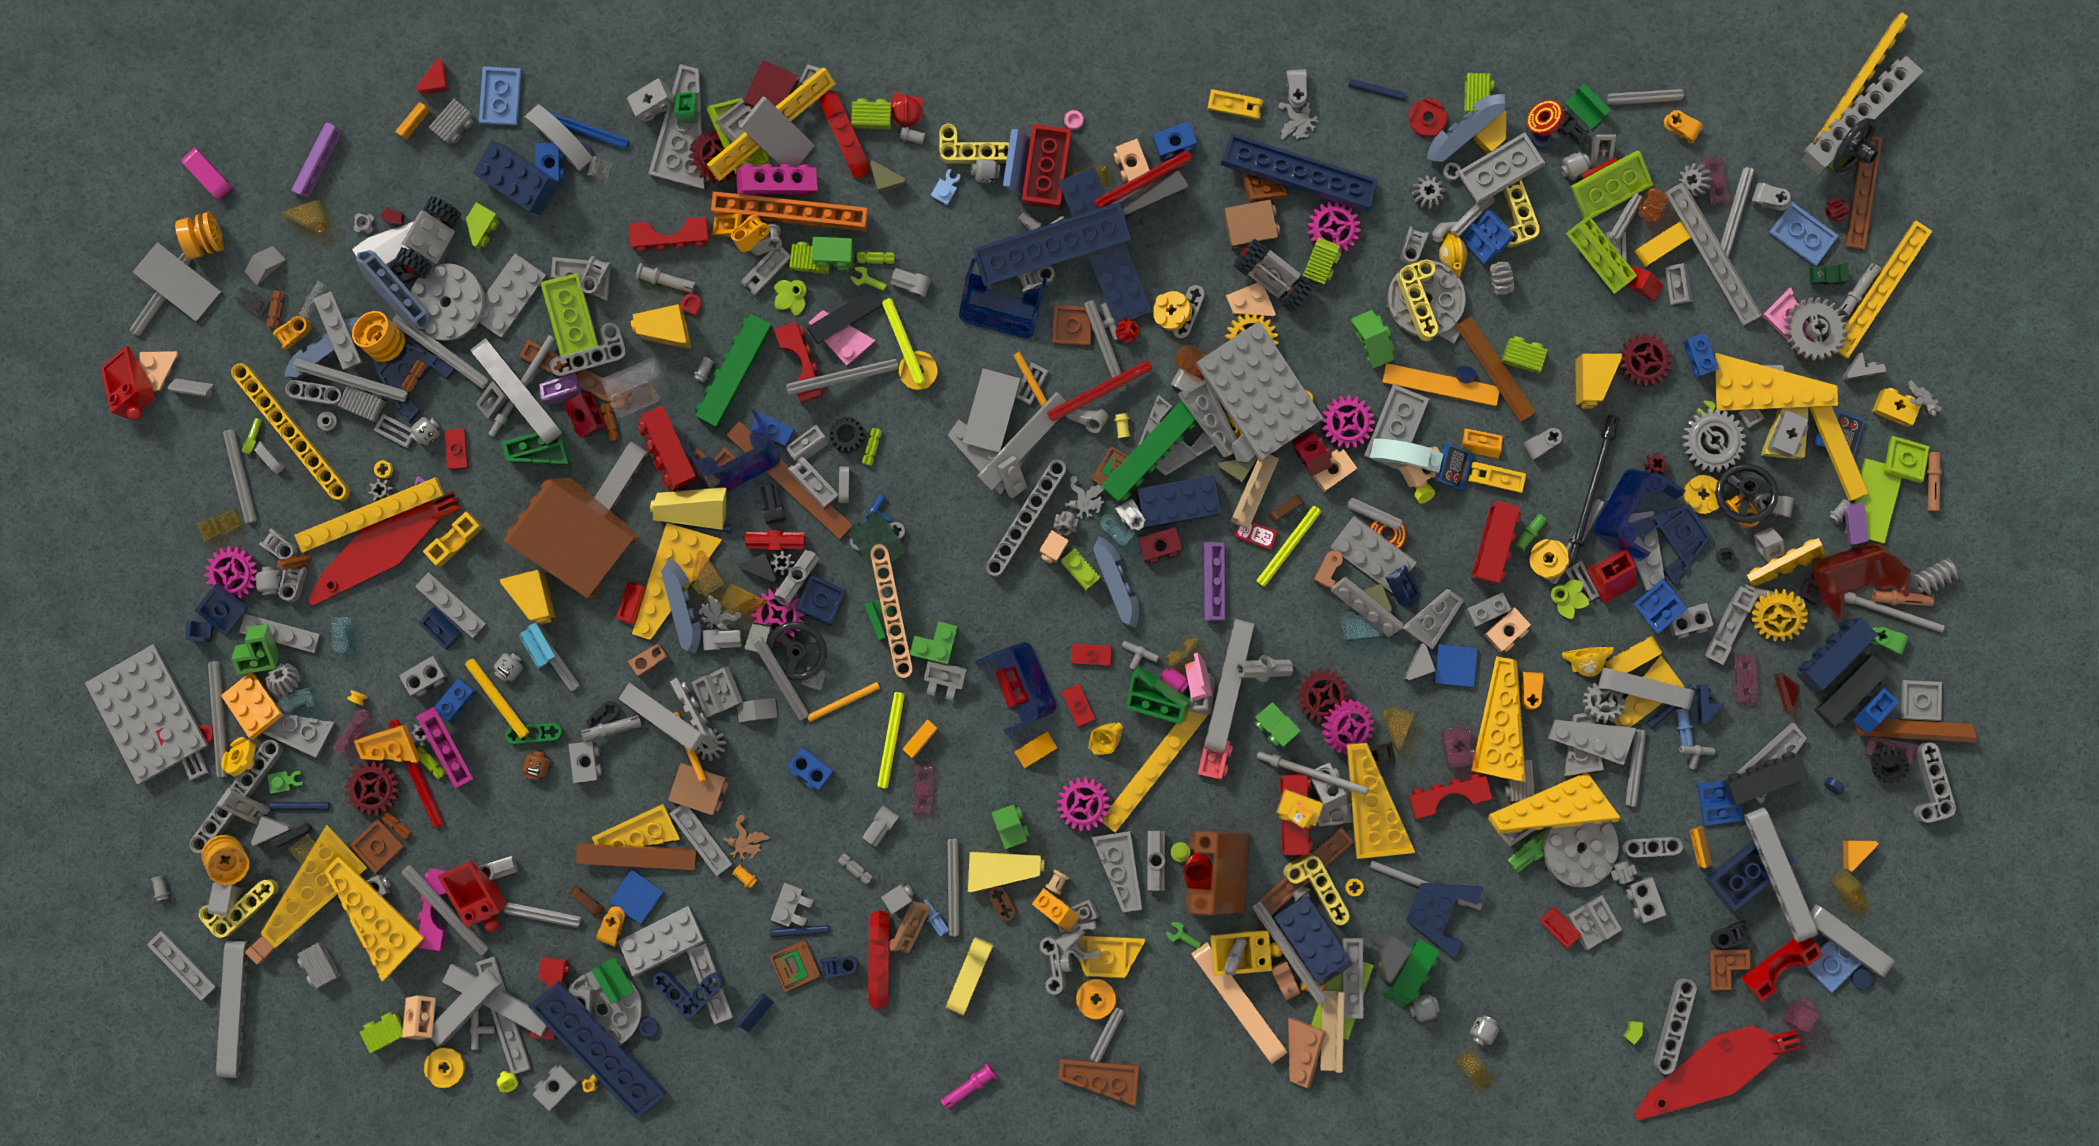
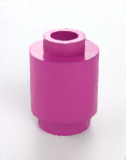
M1166 668L1160 676L1163 682L1180 693L1188 686L1187 678L1174 668L1170 670Z

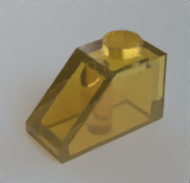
M319 200L281 212L282 216L310 231L320 232L325 229V226L329 225L323 203Z
M698 551L692 576L695 583L692 586L698 595L702 593L706 597L724 585V582L704 551Z
M730 583L720 604L725 606V611L732 615L740 612L745 616L764 606L767 601Z
M1390 705V708H1385L1382 719H1385L1383 724L1394 749L1401 750L1414 713Z
M1847 870L1837 874L1831 880L1834 891L1853 916L1869 906L1862 884Z
M1470 1048L1454 1059L1455 1063L1478 1091L1494 1079Z

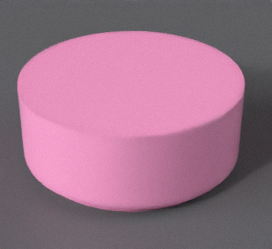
M1072 110L1065 115L1064 122L1068 129L1078 130L1082 127L1084 118L1079 111Z

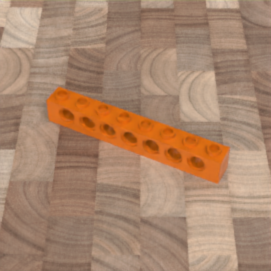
M713 192L711 212L716 216L739 213L742 214L744 219L751 215H757L763 221L867 231L869 215L868 209L864 207Z

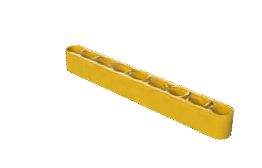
M244 364L234 365L231 374L235 381L329 496L338 501L347 500L350 496L349 487L256 373ZM246 369V375L240 378L241 370ZM258 384V390L253 393L252 386ZM269 398L270 405L265 408L264 401ZM282 413V420L276 422V416ZM294 428V435L292 437H289V429ZM302 443L307 444V448L304 452L300 451V445ZM318 457L319 463L313 467L312 460ZM330 472L331 479L325 482L324 475ZM342 487L343 494L337 497L336 490Z

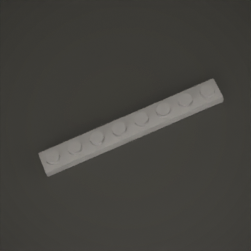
M1682 182L1666 191L1668 199L1743 326L1762 315L1685 183Z

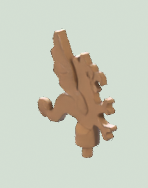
M739 815L736 821V828L739 831L738 839L724 837L723 841L727 842V845L735 847V851L730 853V855H733V858L739 852L740 859L743 858L745 860L744 852H747V854L751 853L752 856L750 858H753L758 851H761L758 848L760 844L751 845L749 843H757L770 837L764 835L763 832L758 833L755 831L746 838L747 832L740 825V822L744 821V816Z

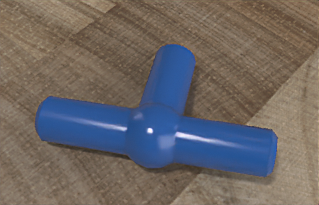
M878 494L874 504L868 509V515L861 528L868 530L874 518L886 524L890 523L892 518L879 511L885 496Z

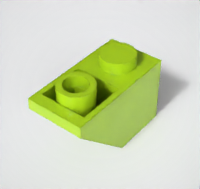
M477 202L466 220L472 245L480 250L481 247L487 245L489 241L488 235L491 230L494 231L498 227V219L500 217Z

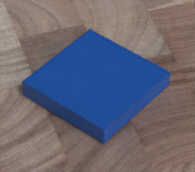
M1438 644L1434 683L1474 687L1478 648Z
M631 869L609 902L614 906L622 908L625 914L642 924L664 891Z

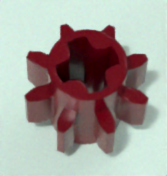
M1838 197L1827 202L1828 207H1825L1828 219L1830 221L1835 219L1836 223L1847 218L1846 214L1850 212L1847 202L1844 199L1839 201Z
M1658 452L1654 453L1653 458L1651 455H1647L1648 462L1642 464L1647 466L1645 473L1652 472L1653 477L1657 476L1658 471L1660 474H1664L1663 468L1669 466L1664 461L1666 456L1660 457ZM1655 461H1658V467L1654 468L1652 465H1654Z

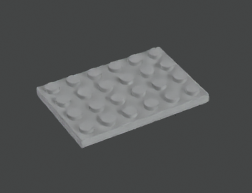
M1259 321L1195 363L1259 461L1323 419Z
M155 644L85 683L138 785L143 784L209 746ZM159 729H162L160 737L164 740L162 746L155 732Z

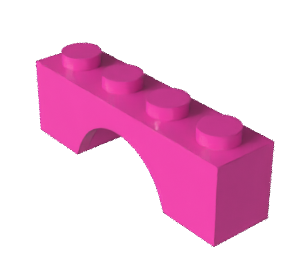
M432 868L429 869V872H426L425 881L441 897L446 894V891L438 876L448 870ZM422 895L421 903L424 904L423 910L420 911L418 916V923H420L419 932L425 938L417 948L437 951L444 950L447 930L439 925L435 918V908Z

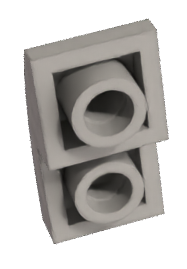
M1092 898L1070 907L1080 915L1073 927L1078 923H1086L1099 917ZM1057 924L1061 933L1067 931Z

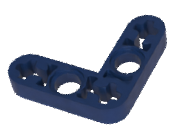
M660 971L653 977L654 986L684 1018H691L697 1015L725 983L721 973L713 972L707 975L689 994L668 971ZM664 976L666 978L664 980L665 983L661 984V977ZM714 978L717 979L716 985L711 988L707 987L713 982ZM673 989H677L680 992L678 1000L672 996ZM699 990H703L706 993L705 1000L699 999ZM695 1002L696 1004L691 1008V1011L687 1012L688 1005Z

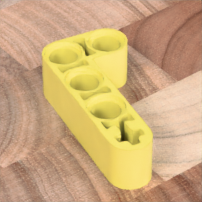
M945 124L941 127L940 156L943 162L948 164H975V161L978 159L996 160L997 163L1007 162V156H1004L1005 149L1009 148L1008 142L958 143L955 126ZM946 131L954 133L951 138H945L943 135ZM989 149L993 153L991 156L985 157L982 155V152ZM995 149H998V157H996ZM946 150L954 152L951 157H945L943 154ZM965 150L973 151V155L970 157L963 155Z
M1519 180L1512 184L1511 188L1507 187L1503 190L1516 226L1509 228L1516 235L1515 242H1510L1506 246L1508 248L1532 241L1540 231L1523 182ZM1514 191L1518 192L1520 199H1514L1511 193ZM1518 210H1525L1527 217H1521L1518 214ZM1530 227L1534 234H1526L1525 228Z
M1422 260L1405 266L1397 277L1398 285L1418 336L1423 341L1432 340L1438 332L1437 322L1421 284L1428 281L1435 272V265L1430 260ZM1421 267L1428 268L1430 273H1422ZM1402 274H1409L1412 280H1405ZM1409 292H1417L1419 298H1412ZM1422 309L1426 315L1419 316L1416 310ZM1425 328H1427L1428 330L1431 329V333L1429 334L1428 331L1425 332Z
M1309 853V855H1303L1285 866L1283 873L1290 882L1300 883L1307 878L1309 879L1328 917L1334 923L1343 925L1349 920L1348 910L1317 856ZM1310 859H1315V865L1312 868H1307V862ZM1292 869H1298V874H1297V876L1294 877V878H1291V877H1290V872H1291V870H1292ZM1324 876V882L1321 885H1317V878ZM1333 893L1332 901L1326 902V895ZM1334 907L1341 912L1339 919L1336 917L1337 913L1333 909Z
M272 879L262 880L232 907L227 916L214 914L212 919L209 918L207 914L209 905L200 909L199 918L216 937L230 936L278 893L279 885ZM265 885H270V892H265L261 895L260 893L267 889ZM252 896L257 900L255 907L250 904ZM237 910L241 911L242 917L240 920L236 919L235 912ZM222 923L227 926L226 933H223L220 929Z
M978 937L974 938L945 1008L964 1015L993 946L992 943Z

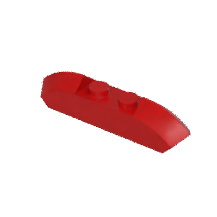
M828 90L818 100L853 178L865 177L871 171V168L836 91Z
M880 909L870 914L868 1001L869 1005L877 1010L887 1006L889 1002L890 914Z

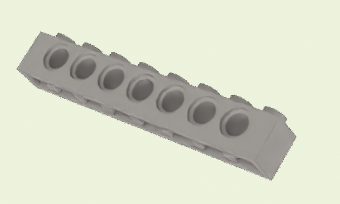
M1906 56L1901 61L1897 59L1889 67L1892 70L1889 73L1885 71L1877 79L1880 81L1877 85L1872 83L1865 92L1868 94L1865 96L1860 95L1853 102L1855 106L1852 109L1848 107L1841 114L1843 118L1840 121L1835 119L1829 125L1830 130L1828 132L1823 131L1816 138L1818 142L1815 145L1811 143L1804 150L1806 154L1801 160L1813 172L1819 175L1834 160L1842 140L1859 121L1864 118H1873L1875 120L1923 73V70L1909 57Z

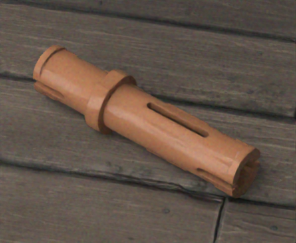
M1929 452L1928 470H1926V474H1928L1927 511H1940V474H1942V470H1940V452Z
M1874 590L1872 593L1874 603H1888L1893 606L1896 604L1931 607L1934 604V596L1932 594L1897 592V590H1891L1890 592Z

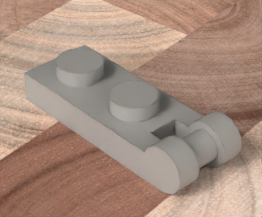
M782 247L771 250L743 278L741 284L744 287L747 286L751 290L750 292L756 296L791 260V255ZM755 277L760 280L757 284L752 281Z
M801 457L797 460V464L791 465L787 469L789 475L795 478L823 509L838 497V493L805 458ZM801 469L806 471L803 475L799 472Z
M230 788L226 790L217 803L220 808L255 825L259 824L261 816L268 814L270 808L263 803L250 799Z

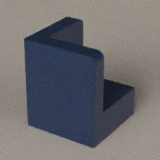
M188 620L185 640L211 642L213 625L208 622Z

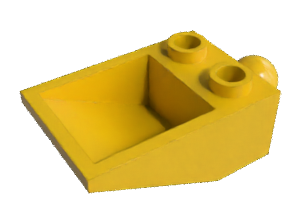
M1266 930L1243 931L1211 936L1213 976L1226 975L1224 968L1228 960L1227 954L1231 951L1235 938H1243L1247 942L1242 954L1243 959L1239 962L1235 974L1272 971L1271 956L1280 957L1283 954L1276 942L1270 944L1269 931Z

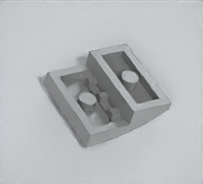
M729 666L691 682L706 718L743 702Z
M1603 895L1566 915L1567 920L1582 934L1579 941L1585 950H1589L1622 930Z

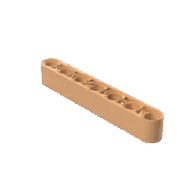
M877 544L871 549V559L894 669L899 677L906 678L912 672V663L887 548L882 544ZM876 549H883L885 556L878 559L874 556V551ZM887 568L889 575L885 578L878 575L879 569ZM885 587H890L893 589V594L886 597L882 594V590ZM889 606H894L897 609V613L890 616L886 613V609ZM893 625H898L901 628V632L894 635L890 632V628ZM897 644H902L905 650L903 653L898 654L894 651V647ZM906 663L909 669L907 672L902 673L898 670V666Z
M1206 942L1191 953L1270 1063L1273 1064L1288 1053L1234 978L1230 975L1213 976L1212 949Z

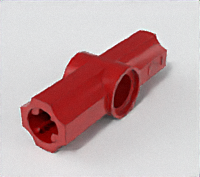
M778 530L746 532L745 548L755 550L766 549L767 551H784V549L805 550V533Z

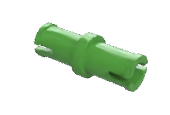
M1537 514L1531 524L1523 529V534L1514 545L1519 550L1524 551L1532 539L1537 538V533L1547 523V519L1541 514Z

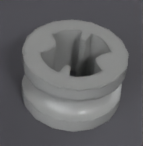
M1453 162L1448 163L1443 169L1444 178L1448 181L1458 179V171L1461 170L1460 166ZM1449 167L1457 170L1455 176L1452 177V174L1450 176L1447 174Z

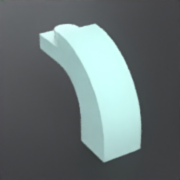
M1374 439L1370 458L1385 463L1407 464L1439 473L1443 453L1413 443L1390 439Z

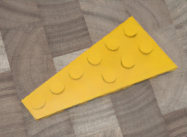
M1715 353V360L1719 368L1716 371L1717 409L1720 411L1838 406L1837 385Z
M666 523L636 624L634 625L633 635L652 640L671 613L661 574L668 559L671 558L683 569L689 581V584L683 586V588L688 589L718 545H720L722 539Z
M1496 656L1471 771L1526 782L1517 661Z
M1367 743L1347 745L1350 782L1369 788L1367 795L1351 790L1356 858L1415 853Z
M1586 772L1491 813L1488 819L1496 831L1502 834L1522 832L1523 829L1532 828L1534 830H1542L1543 827L1581 826L1583 823L1594 822V824H1601L1602 821L1619 822L1620 816Z
M328 825L325 826L261 932V935L274 948L337 895L325 870L338 856L342 857L359 875L367 869L366 865Z

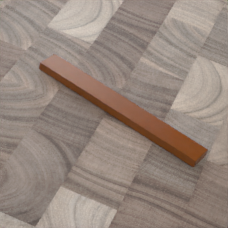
M740 421L728 432L727 436L837 538L841 540L853 527L830 504L823 509L799 482L787 472L789 466Z

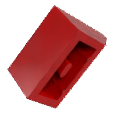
M1627 549L1616 551L1586 569L1604 604L1636 586V565Z

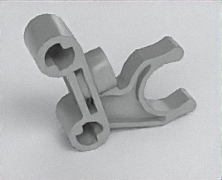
M1095 921L1078 923L1063 935L1079 932L1084 929H1095L1097 923ZM1050 935L1044 938L1040 943V949L1043 954L1050 955L1053 974L1046 982V990L1050 994L1056 995L1065 989V972L1072 971L1070 953H1073L1079 959L1085 960L1088 958H1098L1101 955L1100 950L1086 952L1082 950L1077 942L1073 947L1064 951L1055 942L1058 937ZM1047 941H1050L1051 944H1054L1053 950H1051L1049 946L1047 947ZM1055 980H1057L1060 984V986L1057 987V989H1055L1052 986V983Z

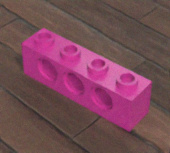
M744 164L736 171L738 194L811 195L818 191L816 168H810V165L791 167L789 164H784L779 167H772L771 164H764L761 167H754L753 164ZM755 175L760 176L762 180L761 183L755 180ZM773 175L780 178V183L774 180ZM792 175L799 179V183L793 181Z
M434 707L416 716L452 785L457 788L472 780L473 777Z

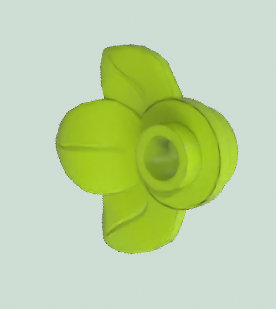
M781 280L777 282L773 287L779 293L775 299V309L784 310L790 308L794 316L800 315L806 305L804 296L807 293V287L805 283L800 280L792 282ZM796 286L799 287V293L794 292Z
M1570 580L1565 585H1557L1552 589L1551 598L1557 603L1558 611L1564 617L1573 619L1575 609L1584 608L1589 605L1588 598L1580 592L1584 585L1583 582ZM1559 591L1565 593L1563 598L1557 596Z

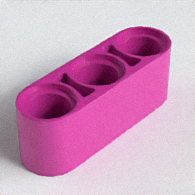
M196 147L181 159V162L218 201L233 188L232 185L230 186L226 182L227 180L220 172L213 168L214 166L208 159L201 155V152Z

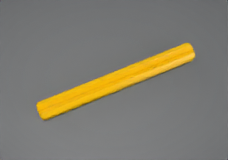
M473 658L468 660L465 666L521 739L526 737L529 731L478 663Z

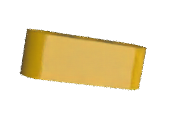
M1680 221L1634 252L1644 267H1647L1650 263L1689 240L1691 236L1682 221Z
M1650 636L1645 641L1630 647L1629 650L1614 656L1613 659L1605 661V667L1628 673L1662 654V651L1654 637Z

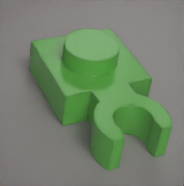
M288 771L267 774L270 794L291 790L290 784L295 786L303 785L304 782H297L295 779L297 775L302 774V771H295L291 776H289Z

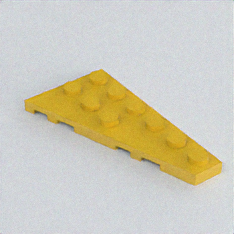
M338 856L325 870V873L334 891L337 892L344 910L347 911L362 945L366 948L371 958L370 960L373 966L376 967L379 977L383 982L425 937L342 857Z

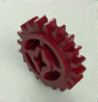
M716 130L712 134L706 131L704 135L701 133L698 139L692 142L694 145L689 150L693 153L688 157L694 159L690 165L697 167L693 171L694 173L701 172L700 179L706 176L707 183L713 179V183L717 184L719 180L715 178L707 163L721 153L724 147ZM707 145V153L705 156H702L703 147ZM734 169L720 180L722 184L726 182V179L731 180L733 175H736Z
M1645 333L1643 338L1640 334H1637L1635 339L1631 337L1628 339L1629 343L1623 344L1626 350L1619 351L1624 356L1620 361L1623 362V365L1619 369L1626 370L1622 376L1630 375L1628 382L1635 379V386L1639 385L1640 382H1642L1643 387H1646L1648 382L1651 386H1654L1655 380L1660 383L1662 377L1668 376L1665 370L1672 369L1667 364L1673 361L1672 358L1667 357L1672 351L1665 350L1668 344L1661 345L1663 338H1660L1658 341L1655 340L1656 334L1652 335L1650 339L1648 333ZM1646 345L1643 352H1633L1635 347ZM1654 350L1658 353L1659 359L1654 355ZM1644 356H1646L1647 361H1649L1646 364L1644 363V359H1642ZM1631 359L1637 365L1638 371L1632 366ZM1648 368H1658L1654 374L1645 375Z
M1318 668L1317 674L1312 670L1310 671V678L1306 675L1303 676L1306 680L1305 683L1299 681L1302 689H1296V691L1301 693V696H1297L1295 699L1302 701L1298 705L1299 708L1305 707L1302 714L1306 715L1309 713L1308 718L1312 720L1315 717L1316 722H1320L1321 718H1323V721L1327 723L1328 721L1324 717L1331 716L1329 709L1319 711L1320 708L1326 704H1332L1333 706L1330 709L1335 711V704L1341 707L1342 701H1349L1348 698H1345V695L1350 694V691L1344 690L1348 684L1341 683L1344 679L1342 676L1336 678L1337 672L1334 671L1330 675V669L1326 668L1323 674L1322 669ZM1326 680L1325 684H1322L1320 687L1312 686L1317 681ZM1333 684L1337 690V699L1332 694ZM1309 692L1313 695V706L1309 703ZM1320 692L1327 695L1325 699L1319 696Z
M373 761L372 766L369 762H365V768L362 765H357L358 772L355 770L351 771L354 777L346 778L351 784L345 785V788L350 789V792H347L345 796L352 797L348 803L355 802L354 810L361 807V814H364L367 810L369 816L373 815L374 811L376 815H380L381 809L384 812L388 811L387 805L394 807L392 799H399L394 793L401 791L395 788V785H398L400 781L393 780L397 774L390 775L392 768L388 767L385 769V763H381L378 767L377 761ZM371 772L379 774L373 780L365 777L366 774ZM384 781H386L387 784L386 794L383 791ZM359 783H361L360 785L362 787L361 794H359L358 790ZM370 785H375V792H370ZM372 797L380 800L379 803L374 805L366 803Z

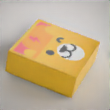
M1297 800L1286 817L1304 828L1314 811Z

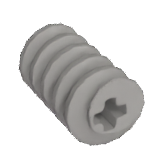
M1946 558V560H1941L1939 564L1936 563L1932 567L1926 568L1925 571H1920L1919 575H1913L1912 579L1920 593L1925 591L1926 594L1930 595V588L1938 591L1937 584L1943 588L1945 587L1944 581L1951 584V577L1955 581L1959 580L1954 563L1949 558Z

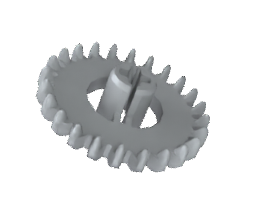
M1820 297L1815 302H1813V298H1809L1807 303L1805 300H1802L1800 303L1801 307L1799 304H1795V311H1789L1792 317H1786V321L1789 324L1784 325L1789 330L1785 333V336H1790L1787 342L1793 343L1792 350L1798 348V355L1804 353L1805 359L1811 355L1813 361L1817 359V356L1820 360H1824V355L1827 358H1831V353L1837 354L1839 351L1836 348L1844 347L1840 342L1847 340L1842 335L1849 332L1842 329L1848 323L1841 322L1846 315L1838 316L1841 308L1834 311L1835 303L1827 306L1828 299H1826L1821 304ZM1808 317L1810 323L1806 326V334L1813 339L1814 343L1809 341L1803 333V323ZM1829 327V334L1824 341H1822V335H1824L1828 331Z
M1708 409L1707 415L1703 411L1700 412V417L1694 415L1693 419L1695 422H1687L1691 428L1683 429L1688 435L1682 436V439L1687 440L1682 446L1689 448L1684 454H1692L1688 461L1696 459L1694 466L1702 464L1701 470H1705L1708 466L1709 472H1713L1715 467L1717 472H1720L1722 466L1725 470H1728V463L1735 466L1734 459H1741L1738 453H1744L1745 451L1741 446L1746 445V442L1741 441L1746 435L1740 433L1744 427H1737L1740 421L1733 422L1734 415L1727 417V411L1720 415L1719 409H1716L1714 414L1711 409ZM1716 426L1726 432L1728 436L1727 448L1723 445V435L1717 431L1712 432L1709 427ZM1702 433L1705 435L1703 438L1704 447L1708 450L1717 449L1720 454L1713 455L1703 449L1701 445ZM1715 437L1717 439L1715 444H1711L1712 438Z

